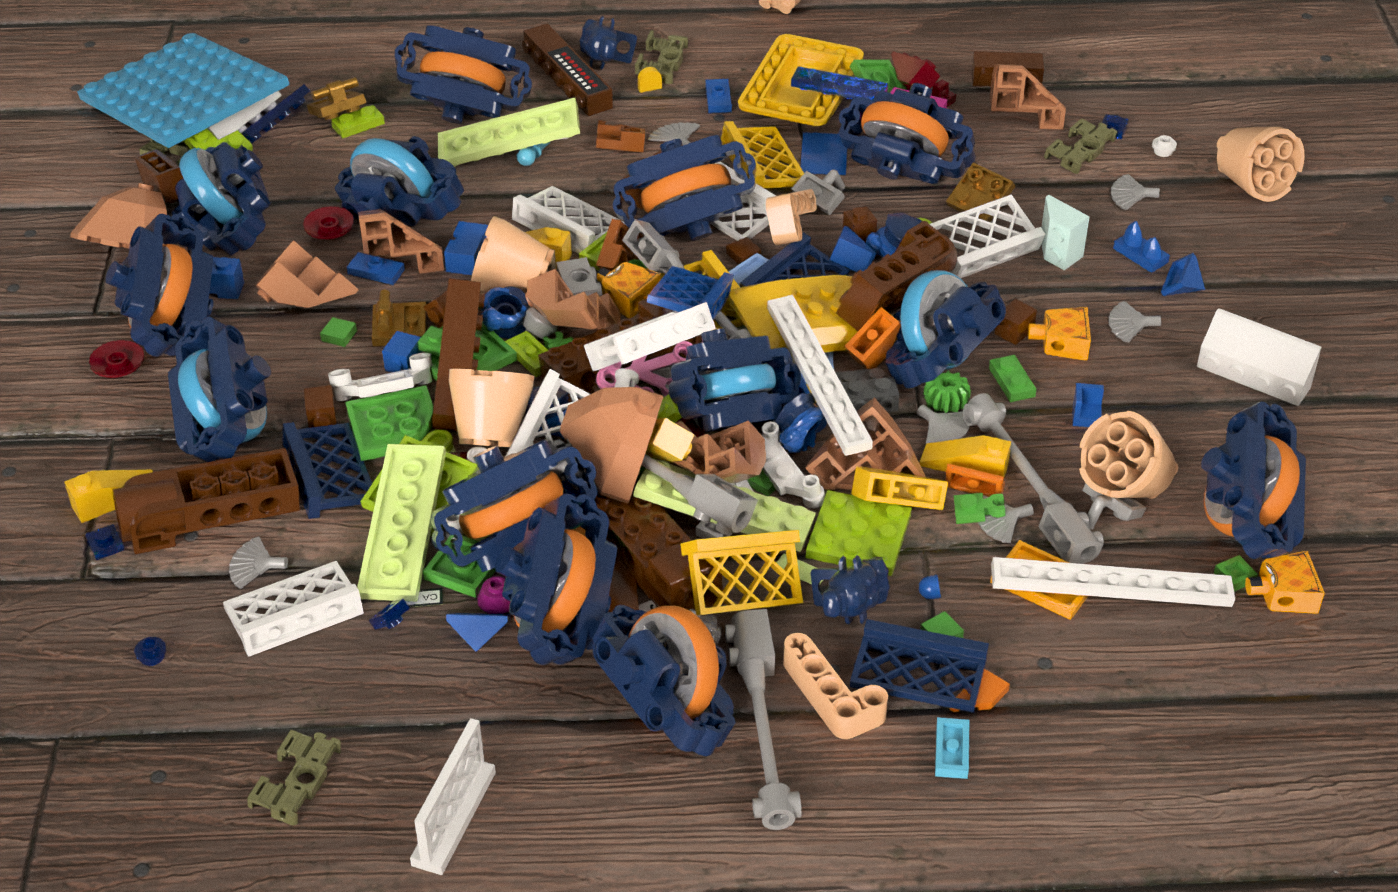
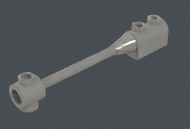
M634 220L624 236L623 242L649 270L666 274L672 266L685 269L679 259L678 251L671 247L663 235H660L650 223ZM640 232L645 235L643 238L637 239ZM721 311L714 320L722 329L725 328L726 333L730 336L728 340L752 337L747 329L738 330Z
M986 393L974 396L963 408L965 423L968 426L977 425L983 432L992 431L996 438L1012 441L1010 457L1039 494L1040 501L1045 510L1039 528L1061 559L1076 564L1087 563L1095 559L1101 552L1104 544L1102 534L1099 531L1092 532L1089 529V518L1085 512L1077 513L1070 503L1065 502L1055 492L1048 489L1001 424L1006 416L1005 405L1001 402L995 403L990 395Z
M644 455L641 466L670 482L688 501L689 505L695 508L693 515L695 518L704 522H710L712 518L717 521L715 529L725 535H732L733 532L738 533L748 525L758 501L756 498L715 474H696L694 479L687 475L676 473L648 455Z
M767 609L741 611L731 618L730 625H725L726 643L734 644V648L728 649L730 667L737 666L738 672L742 675L747 689L752 696L766 785L758 792V798H752L754 819L762 818V823L766 828L781 830L791 826L795 818H801V800L799 791L791 792L790 788L783 783H779L764 697L765 676H774L775 652Z

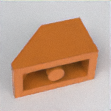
M880 307L844 347L851 357L865 369L876 368L886 358L887 351L892 348L901 323Z

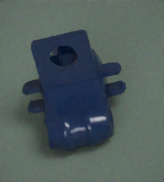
M603 15L600 17L599 22L592 19L586 21L582 27V35L579 42L580 51L590 56V67L593 66V60L601 61L599 66L601 70L604 68L605 62L612 59L625 63L632 62L637 41L635 34L614 30V18L611 19L610 26L604 25L602 23ZM622 40L630 44V49L627 53H620L617 50V44Z
M843 555L838 563L839 568L812 569L810 573L814 604L816 606H823L825 616L831 618L837 616L844 617L846 624L849 625L853 621V617L859 615L860 623L863 625L867 620V610L887 600L890 589L889 571L882 557H873L861 561V558L857 555L853 559L854 566L847 567L846 557ZM824 579L830 580L828 589L822 593L819 587L820 581Z

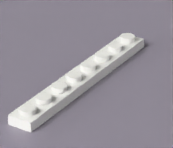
M789 295L767 301V309L844 455L847 456L871 450L873 441L794 296Z
M993 557L991 563L993 588L1226 607H1232L1235 601L1232 577L1227 575Z

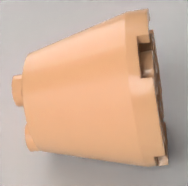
M1283 127L1236 128L1225 136H1221L1217 141L1218 170L1228 176L1250 196L1268 202L1282 198L1291 190L1290 185L1295 179L1297 172H1302L1304 164L1303 143L1289 129Z
M493 216L485 233L487 238L484 239L481 250L478 253L471 281L481 282L480 293L486 294L495 287H516L526 293L527 280L547 272L554 255V250H551L506 220Z
M449 369V385L459 444L510 447L521 426L533 390L534 376L502 371Z
M1132 411L1101 416L1085 432L1079 446L1082 449L1081 468L1079 469L1082 478L1090 488L1107 497L1156 498L1168 488L1178 472V464L1175 462L1171 450L1156 427L1148 419Z

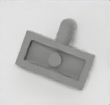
M834 169L830 170L823 180L806 171L791 189L793 192L812 189L816 197L817 208L828 215H831L845 198L842 192L845 184L839 173Z
M1086 483L1082 491L1090 495V499L1093 501L1087 514L1089 518L1088 527L1091 530L1106 506L1113 510L1114 516L1124 521L1142 518L1146 510L1145 506L1133 498H1111L1096 492Z

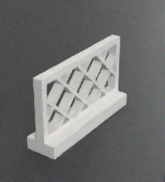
M722 162L715 163L722 164L728 169L731 176V185L745 183L744 180L736 176L732 168ZM756 184L753 192L741 196L742 203H748L750 207L721 216H732V221L721 222L717 220L710 224L736 241L745 237L752 239L769 225L766 199L776 195ZM764 213L767 215L763 219H753V214ZM750 214V220L736 221V216ZM750 227L743 235L736 231V228Z
M554 186L529 198L522 195L513 198L512 220L532 230L549 227L570 231L571 250L578 254L608 231L609 226L603 225H610L612 219H618Z
M1012 195L930 224L936 230L942 228L951 231L949 239L953 242L955 248L965 251L964 255L957 257L956 266L951 271L960 279L1038 250L1046 235L1041 227L1035 229ZM1008 204L1013 211V215L1001 212L999 208ZM985 213L994 216L992 223L978 219L979 215ZM1000 218L1011 222L1009 228L995 224L996 219ZM960 221H965L973 225L972 229L968 230L957 226ZM1014 223L1023 226L1027 232L1021 233L1012 230ZM976 225L989 229L988 236L974 232ZM993 231L1007 235L1006 239L1002 241L991 236ZM957 233L969 237L967 244L953 240L954 234ZM975 239L986 243L983 248H977L970 245L971 240Z
M550 369L506 456L534 445L533 440L537 437L545 435L547 441L553 442L551 433L560 431L561 425L548 429L545 416L557 412L562 424L564 419L562 410L567 409L568 405L578 401V398L582 399L590 394L558 378L560 374ZM561 388L569 392L573 402L560 405L556 396L558 389ZM553 401L554 407L550 408V405ZM540 426H542L543 431L538 432ZM567 439L568 444H566V445H567L568 447H573V446L571 445V443L569 442V440ZM565 475L561 477L563 481L566 480Z
M337 561L223 602L224 609L239 634L248 657L364 614L358 588L355 584L350 583ZM335 573L332 580L321 579L324 576ZM299 585H307L304 590L293 589ZM315 587L325 588L323 593L312 592ZM272 595L278 596L275 601L265 600L266 597ZM287 597L297 599L294 604L284 602ZM242 606H249L246 611L234 610ZM258 608L268 609L265 614L255 613Z
M470 718L414 820L418 844L410 857L411 866L443 875L496 773L494 764L484 762L479 720Z

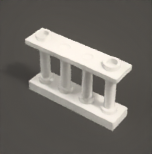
M707 302L681 312L672 311L584 345L592 370L596 371L620 361L621 364L631 362L716 328Z

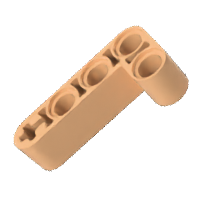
M812 189L768 197L766 199L771 236L776 246L802 240L799 215L813 212L817 209L816 197Z
M793 633L786 637L784 641L783 665L836 737L850 739L885 722L888 694L884 688L878 685H869L851 692L807 635Z

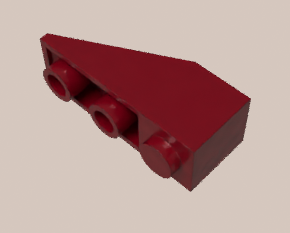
M893 51L891 53L897 79L907 90L910 91L913 83L923 84L931 89L940 78V75L935 71L936 66L930 60H921L915 55L911 57L905 52L901 54Z

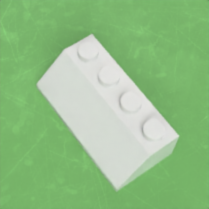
M277 91L207 129L218 140L236 130L243 133L247 129L245 124L249 122L253 125L263 117L260 114L263 110L266 113L270 112L277 106L275 101L282 95Z
M1218 308L1201 345L1197 367L1299 406L1311 388L1321 346Z

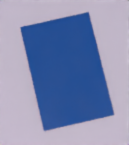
M803 132L800 166L804 173L808 171L811 174H828L830 170L834 169L839 175H846L847 148L843 145L840 135Z

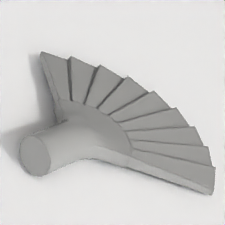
M689 122L664 125V127L653 131L648 141L667 142L673 139H681L682 144L686 145L690 143L687 138L700 125Z
M1129 174L1118 178L1111 187L1112 200L1124 210H1128L1144 197L1159 198L1160 188L1143 187Z
M1123 301L1113 307L1108 322L1111 332L1122 341L1129 343L1144 327L1161 326V316H1144L1127 302Z
M921 405L917 410V414L929 423L926 444L961 439L969 431L970 426L963 419V411L935 413L925 405Z
M1004 504V517L996 518L991 515H985V522L977 523L993 539L1002 541V543H1011L1018 519L1034 514L1031 504L1015 508Z
M258 536L244 543L232 556L229 564L230 578L236 587L242 589L268 569H286L288 559L287 557H271Z

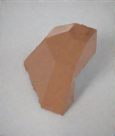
M1013 64L994 65L990 89L991 111L1038 113L1039 129L1063 130L1066 107L1024 66Z
M139 183L138 188L127 187L103 196L73 229L70 237L129 249L131 237L138 226L145 228L158 214L167 215L162 193L153 191L154 186Z
M381 209L358 212L364 254L385 259L416 255L419 274L444 270L442 247Z
M294 240L290 242L255 285L259 289L257 294L269 303L273 300L276 303L301 308H309L353 295L359 290L343 275L331 270L318 257H312Z
M556 269L527 280V292L525 293L527 303L530 307L534 306L552 325L601 329L621 321L620 310L609 293L599 296L597 292L588 296L585 292L573 295Z
M638 387L602 388L568 405L560 432L564 439H568L571 445L580 452L584 460L592 462L595 466L596 477L594 481L600 495L629 503L662 403V395Z
M875 397L856 411L873 441L871 450L845 456L834 434H832L805 466L811 475H816L819 478L820 485L828 490H852L856 466L926 477L910 443L893 418Z
M682 421L675 423L692 433ZM746 421L712 435L706 434L698 438L694 435L691 441L692 449L688 456L682 459V461L673 462L694 474H715L729 483H739L760 475L766 463L765 439L749 421Z

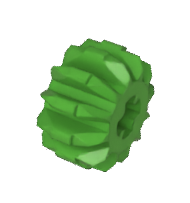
M949 370L946 373H941L936 379L926 382L923 392L927 406L933 407L934 412L941 410L944 413L948 411L958 412L959 409H963L968 403L971 394L967 378L960 377L959 372L952 374Z

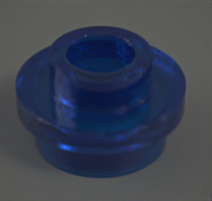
M147 637L136 644L134 652L136 658L142 664L154 666L164 659L167 649L165 642L161 638Z

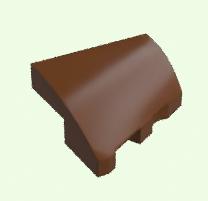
M598 120L596 148L634 152L644 151L645 129L623 124L605 125V121Z
M611 220L596 266L600 269L605 267L613 271L623 262L638 259L633 251L623 242V238L629 228L621 220ZM639 233L637 239H641L644 236Z

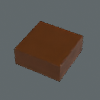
M748 237L726 245V254L738 265L756 253L761 255L762 251Z

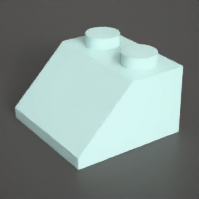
M1050 195L1045 198L1041 227L1046 234L1041 243L1043 255L1046 261L1066 270L1084 255L1089 216Z

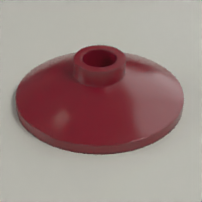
M335 206L318 208L310 212L303 221L305 232L317 239L341 237L347 234L354 225L353 215L348 210Z
M110 341L92 352L89 358V365L91 370L101 377H123L133 373L142 365L144 352L140 345L132 341Z

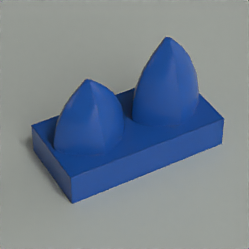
M1137 221L1132 222L1125 230L1124 235L1114 241V250L1151 273L1169 262L1170 255L1161 250L1156 237L1148 240L1142 238V232Z

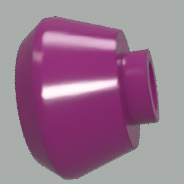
M491 577L483 583L477 597V602L484 612L488 614H506L510 612L511 601L502 596L505 583L504 577Z

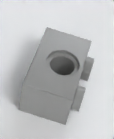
M587 257L556 262L557 272L573 295L585 292L588 296L597 292L599 296H602L600 282L596 283L595 268L590 267Z

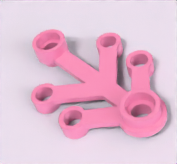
M682 341L676 344L672 353L645 361L646 355L633 360L631 366L624 369L635 371L639 374V380L660 388L662 394L666 396L669 394L666 385H670L672 378L666 379L652 373V371L686 361V358L680 357L679 353L687 355L686 347L692 344ZM621 361L599 370L596 376V383L600 389L615 387V372L621 368ZM605 378H611L614 383L607 382ZM645 386L641 388L654 393L650 387Z

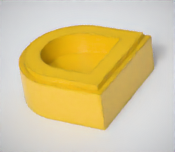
M646 67L640 71L637 78L640 93L662 89V77L656 68Z

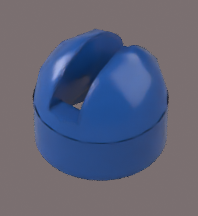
M930 575L920 581L919 591L924 598L932 600L941 598L938 575Z

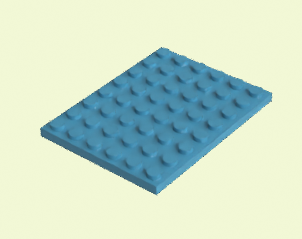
M189 33L175 43L164 45L163 49L144 55L143 59L137 62L126 64L123 69L117 72L107 73L103 79L97 82L87 83L77 93L80 100L170 148L290 84L287 76L202 36Z

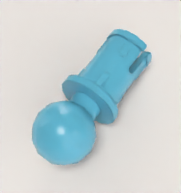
M550 142L519 150L517 153L518 162L523 166L532 165L535 159L541 156L542 150Z

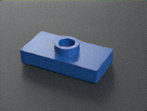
M705 80L708 113L732 112L729 80Z
M360 252L356 254L347 266V273L349 275L394 285L405 271L404 263Z

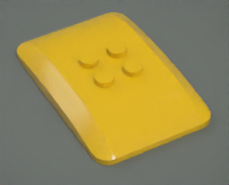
M791 34L780 35L774 41L738 99V107L745 112L812 126L825 125L840 105L855 77L850 68L853 60H863L864 53L856 47Z
M828 275L771 281L736 288L730 291L729 294L731 305L751 336H768L771 349H788L767 309V301L789 295L794 296L824 352L846 350L844 346L858 332L836 314L841 305L839 302L841 296L852 286L850 281L853 276Z

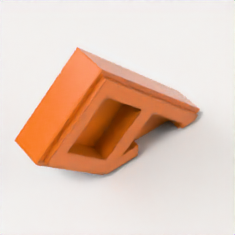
M984 669L975 707L978 710L992 709L1009 691L1010 683ZM963 689L956 698L970 700V694ZM950 708L953 712H960L958 709Z

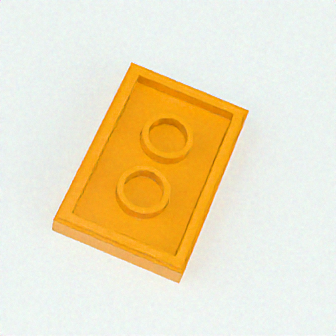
M1021 540L1016 543L1006 556V558L1069 563ZM1005 589L1069 620L1074 617L1088 597L1086 595Z

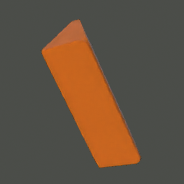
M952 464L947 465L945 481L948 482V488L969 493H983L987 497L993 494H1003L1005 488L1003 476Z

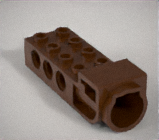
M926 221L907 230L892 255L887 254L880 262H873L866 270H859L854 274L850 281L852 286L841 296L839 300L841 305L836 314L856 331H859L880 307L889 314H892L901 308L905 292L915 278L925 272L933 270L951 272L955 268L957 251L953 242Z
M647 299L638 302L637 316L623 319L615 325L598 329L587 336L575 338L572 342L562 346L550 348L548 351L538 355L542 382L551 369L560 374L558 378L592 394L591 386L597 384L596 376L599 370H592L584 345L674 310L647 303ZM701 334L685 341L690 342L692 345L702 343ZM676 344L647 355L645 361L672 353ZM633 361L622 364L621 368L630 367ZM569 393V395H568V397H569L568 401H569V403H570V402H573V401H572V398H571L570 393Z
M286 448L140 474L126 481L123 487L112 489L122 542L131 541L134 554L175 547V536L178 534L300 511L298 484Z
M637 480L628 504L600 495L597 492V496L594 499L597 508L604 511L609 518L606 540L617 546L616 556L634 576L639 587L657 607L679 606L696 615L688 555L682 556L681 543L692 540L660 505L633 496L635 486L638 483ZM705 559L699 560L700 572L707 578L714 567ZM718 572L712 583L719 590L723 591V575ZM709 589L704 593L705 608L712 607L718 599ZM710 614L699 615L698 617L703 620Z

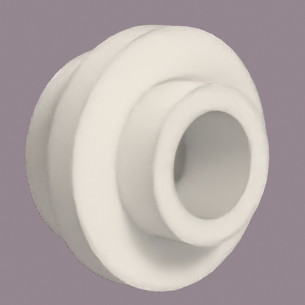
M1166 135L1157 137L1152 142L1154 153L1161 157L1171 156L1177 146L1176 141Z

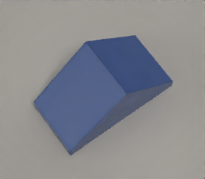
M844 226L829 260L855 272L859 270L864 271L872 263L876 252L848 226Z

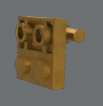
M354 77L342 82L337 80L326 84L324 88L312 91L311 95L314 101L327 96L328 98L307 104L309 114L316 115L318 118L324 117L325 120L338 117V112L344 110L346 112L359 110V105L366 103L364 94L353 91L345 92V90L359 86L357 78Z
M973 162L946 200V203L949 207L959 212H964L1009 196L1015 188V184L1013 181ZM983 213L979 215L978 219L991 222L994 216Z
M386 289L381 290L379 301L377 304H373V347L386 346L396 331L422 337L426 332L427 312L423 308L426 302L391 303L390 292Z

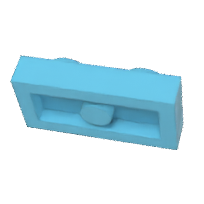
M937 717L935 776L968 779L969 720Z

